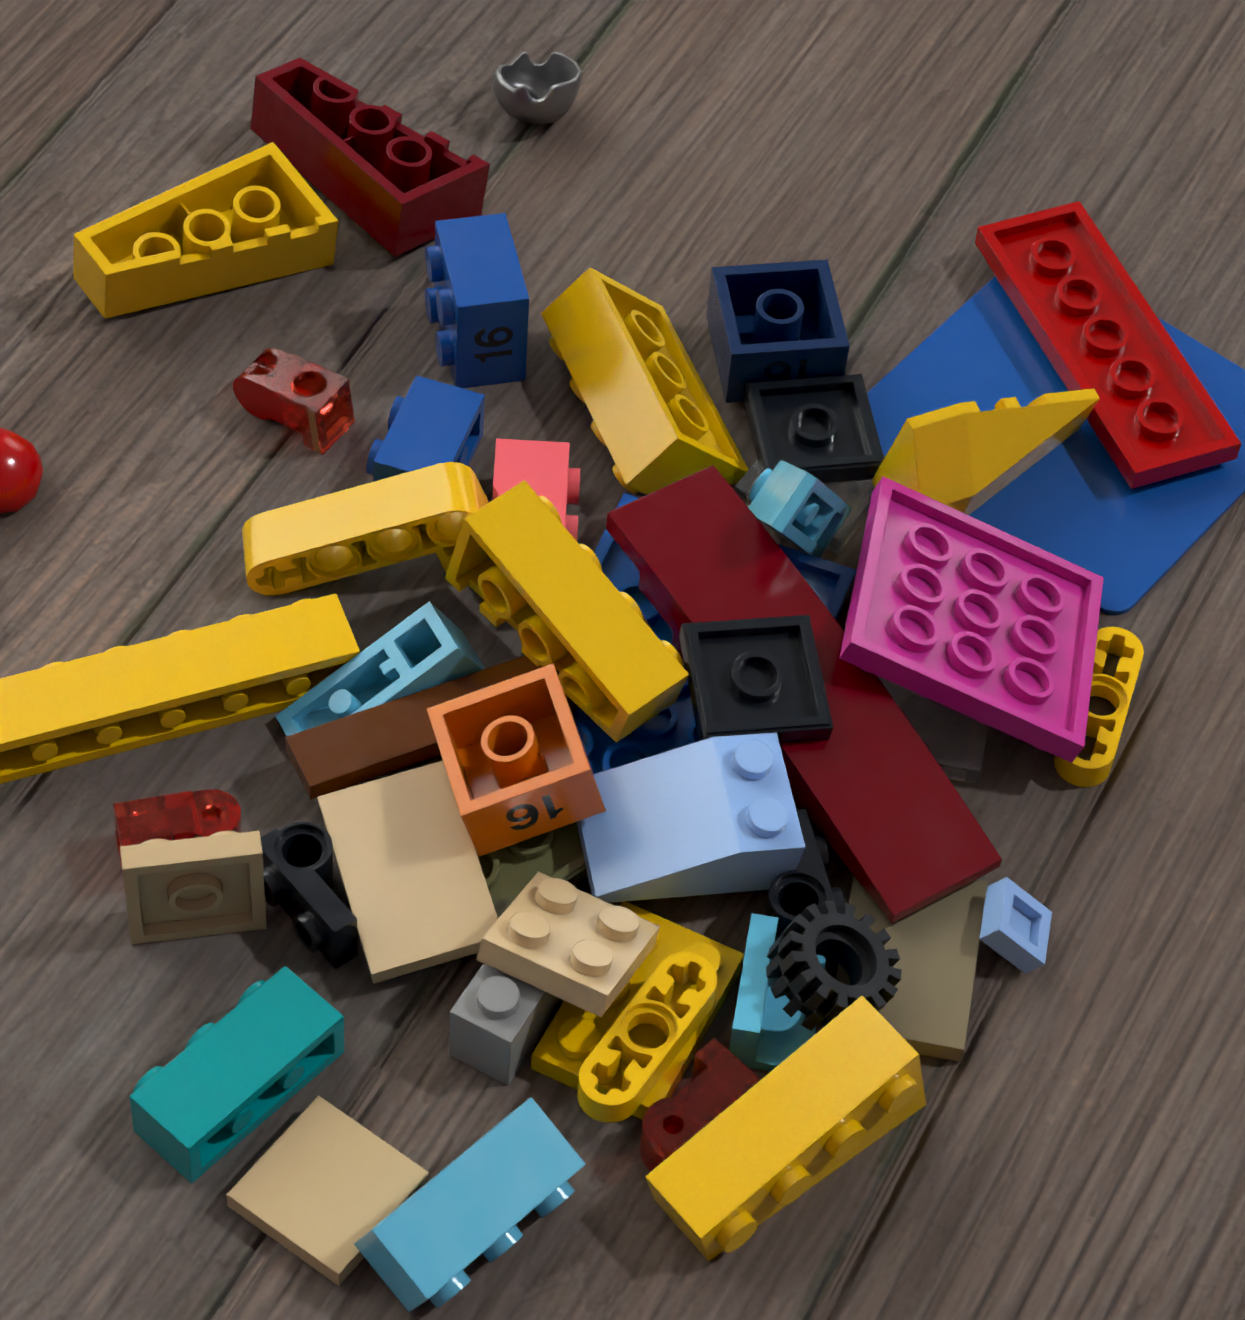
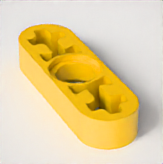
M1104 627L1097 631L1090 697L1098 696L1109 700L1114 705L1116 711L1105 716L1096 715L1088 711L1086 736L1096 738L1090 761L1083 760L1077 756L1071 763L1054 756V766L1057 773L1072 785L1093 787L1104 782L1110 774L1144 655L1141 641L1126 629ZM1108 653L1120 656L1114 677L1102 674Z
M688 951L676 952L665 957L585 1059L579 1071L577 1098L580 1107L589 1117L600 1122L615 1123L627 1119L636 1111L714 1005L717 973L708 959L700 954ZM688 979L696 982V990L690 988L685 990L676 1002L674 1012L668 1006L672 1000L674 984L682 986ZM648 1023L660 1027L666 1033L668 1039L657 1048L646 1049L634 1044L629 1038L628 1033L633 1027ZM620 1060H622L627 1065L623 1073L622 1089L613 1088L606 1095L597 1091L598 1082L603 1084L611 1082L619 1071Z

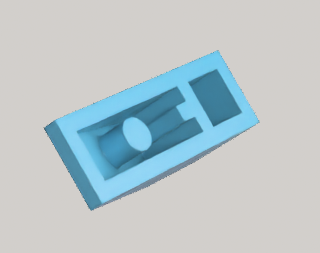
M783 460L779 461L774 470L768 468L762 472L749 493V500L752 501L749 509L761 523L808 554L819 558L852 510L848 504L819 479Z
M429 601L275 717L286 736L481 671L485 667L462 630Z

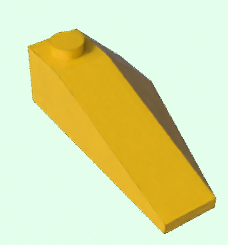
M1095 389L1043 394L1025 407L1020 406L1016 397L1001 398L994 405L995 409L980 411L976 402L972 401L954 404L907 418L871 482L876 487L884 476L970 515L1078 431L1100 398Z

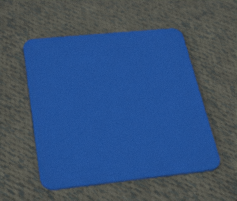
M994 276L867 392L885 458L907 418L954 404L972 401L976 402L980 411L995 409L994 405L1001 398L1016 397L1020 406L1025 407L1043 394L1066 392L1068 389L1002 285ZM1159 317L1158 319L1242 443L1237 459L1131 489L1086 419L1078 431L969 515L1104 577L1100 611L1109 615H1121L1129 612L1245 493V369Z

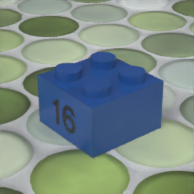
M506 213L435 221V246L425 248L428 278L430 283L434 282L433 288L425 289V306L429 323H439L441 331H436V350L440 366H450L454 385L459 388L525 381L529 295Z

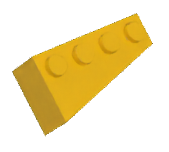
M272 142L73 234V279L106 319L334 265L339 221L275 143Z

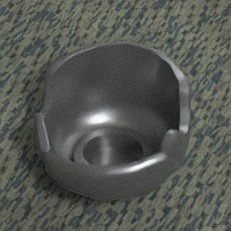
M522 52L510 65H500L493 74L491 87L498 103L507 114L524 122L547 124L558 121L572 107L579 91L583 73L576 61L562 53L553 52L544 63L537 64L529 59L527 52Z

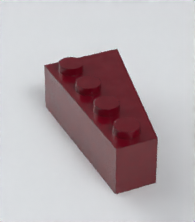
M300 57L255 76L250 130L266 144L274 142L302 176L394 257L434 239L435 221L482 215L490 163L474 154L467 160L449 150V140L433 131L423 136L401 124V113L385 104L382 107L367 105L358 100V89Z

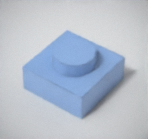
M1005 877L987 886L979 939L1026 974L1045 965L1052 911L1008 877Z

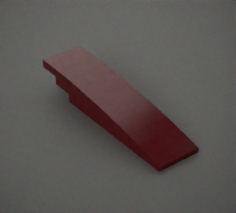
M714 465L607 513L606 530L640 571L639 589L673 630L672 646L678 651L682 660L683 655L679 640L682 623L810 615L834 728L830 739L779 743L793 799L801 809L806 808L809 820L819 832L823 833L828 844L891 923L908 916L1001 866L1002 858L879 678L873 673L863 671L859 667L839 659L844 630L772 536Z

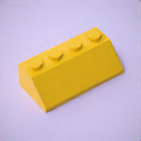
M589 267L541 313L552 335L549 338V344L556 355L565 362L572 376V379L569 381L570 386L576 396L586 404L593 418L591 429L600 442L608 448L615 462L612 467L613 473L621 485L628 491L635 494L640 491L648 495L714 465L729 485L743 482L751 475L663 306Z

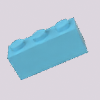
M530 1097L356 1241L354 1245L408 1312L428 1299L438 1309L471 1281L463 1269L479 1255L483 1254L491 1263L523 1237L516 1224L528 1213L535 1209L540 1217L544 1218L571 1196L575 1190L567 1180L586 1164L534 1099Z

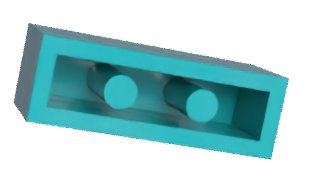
M284 966L269 980H259L252 984L242 994L237 1006L216 1024L207 1023L199 1028L189 1039L185 1050L166 1066L154 1067L142 1076L136 1084L133 1093L129 1096L133 1131L192 1184L345 1052L344 1016L290 969Z

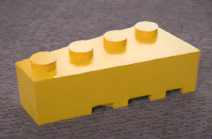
M524 480L464 518L445 579L459 592L470 586L485 601L479 604V611L495 627L507 621L519 634L522 643L521 652L537 667L540 665L544 667L553 663L560 672L558 677L564 693L616 743L676 702L689 676V673L684 669V663L680 654L669 642L660 640L643 620L642 612L635 600L627 593L617 590L602 572L600 561L595 553L585 544H579L562 525L560 515L550 500L544 496H538Z
M860 996L645 1176L655 1202L708 1261L722 1251L729 1253L738 1249L750 1239L761 1223L786 1205L795 1201L811 1187L926 1106L919 1054L863 996Z

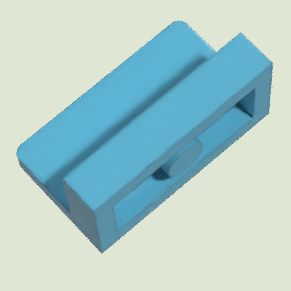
M751 913L727 1064L771 1072L815 1035L816 1027L810 1031L801 1026L805 1017L803 1013L798 1010L790 1017L783 1010L790 1002L787 996L775 999L770 989L778 981V978H767L766 966L772 961L767 955L770 947L775 942L778 917ZM817 954L818 960L825 970L826 959L824 956Z

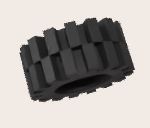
M823 901L818 908L815 903L806 907L776 938V942L770 947L767 955L768 958L772 959L766 966L767 978H778V981L770 988L775 999L786 995L790 1002L783 1010L790 1017L798 1010L803 1013L805 1017L801 1026L810 1031L820 1022L822 1023V1028L825 1027L860 996H863L879 1012L894 997L898 990L895 985L901 980L902 970L893 968L900 960L897 948L889 950L884 948V945L891 939L890 935L885 929L875 934L869 927L876 919L868 913H865L859 920L854 918L856 906L844 903L838 911H836L834 901ZM816 952L824 953L835 959L846 971L851 985L843 984L831 977L820 964Z

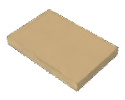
M443 761L317 797L327 833L332 840L334 857L351 912L357 918V932L373 984L478 953L483 936L498 920L474 844L461 818Z

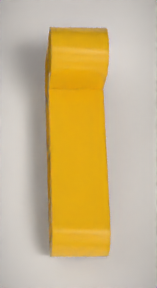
M446 462L259 513L248 519L242 528L247 585L253 591L262 595H281L432 553L437 554L447 573L464 518L489 503L476 474L469 466L462 463Z

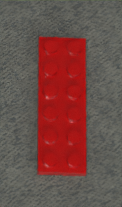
M1080 201L978 227L975 245L1068 391L1095 389L1100 399L1086 419L1131 489L1237 459L1242 443Z

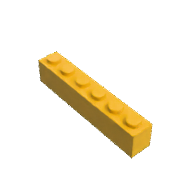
M337 594L315 599H302L288 606L256 614H243L229 621L193 630H179L158 639L130 646H116L102 653L67 662H53L39 669L0 678V784L284 710L360 653Z

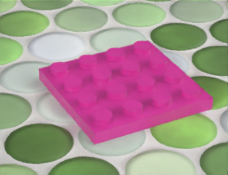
M883 476L871 495L839 659L851 663L863 671L873 673L911 690L923 698L931 699L971 717L981 724L991 726L1029 743L1039 750L1049 752L1072 763L1085 745L1104 577Z

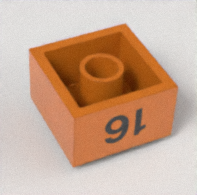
M553 663L427 708L461 818L479 857L606 811L569 703Z

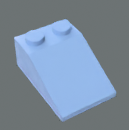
M777 733L711 737L594 774L606 811L577 821L591 894L607 903L769 890L771 883L777 876L787 871L796 870L806 848Z

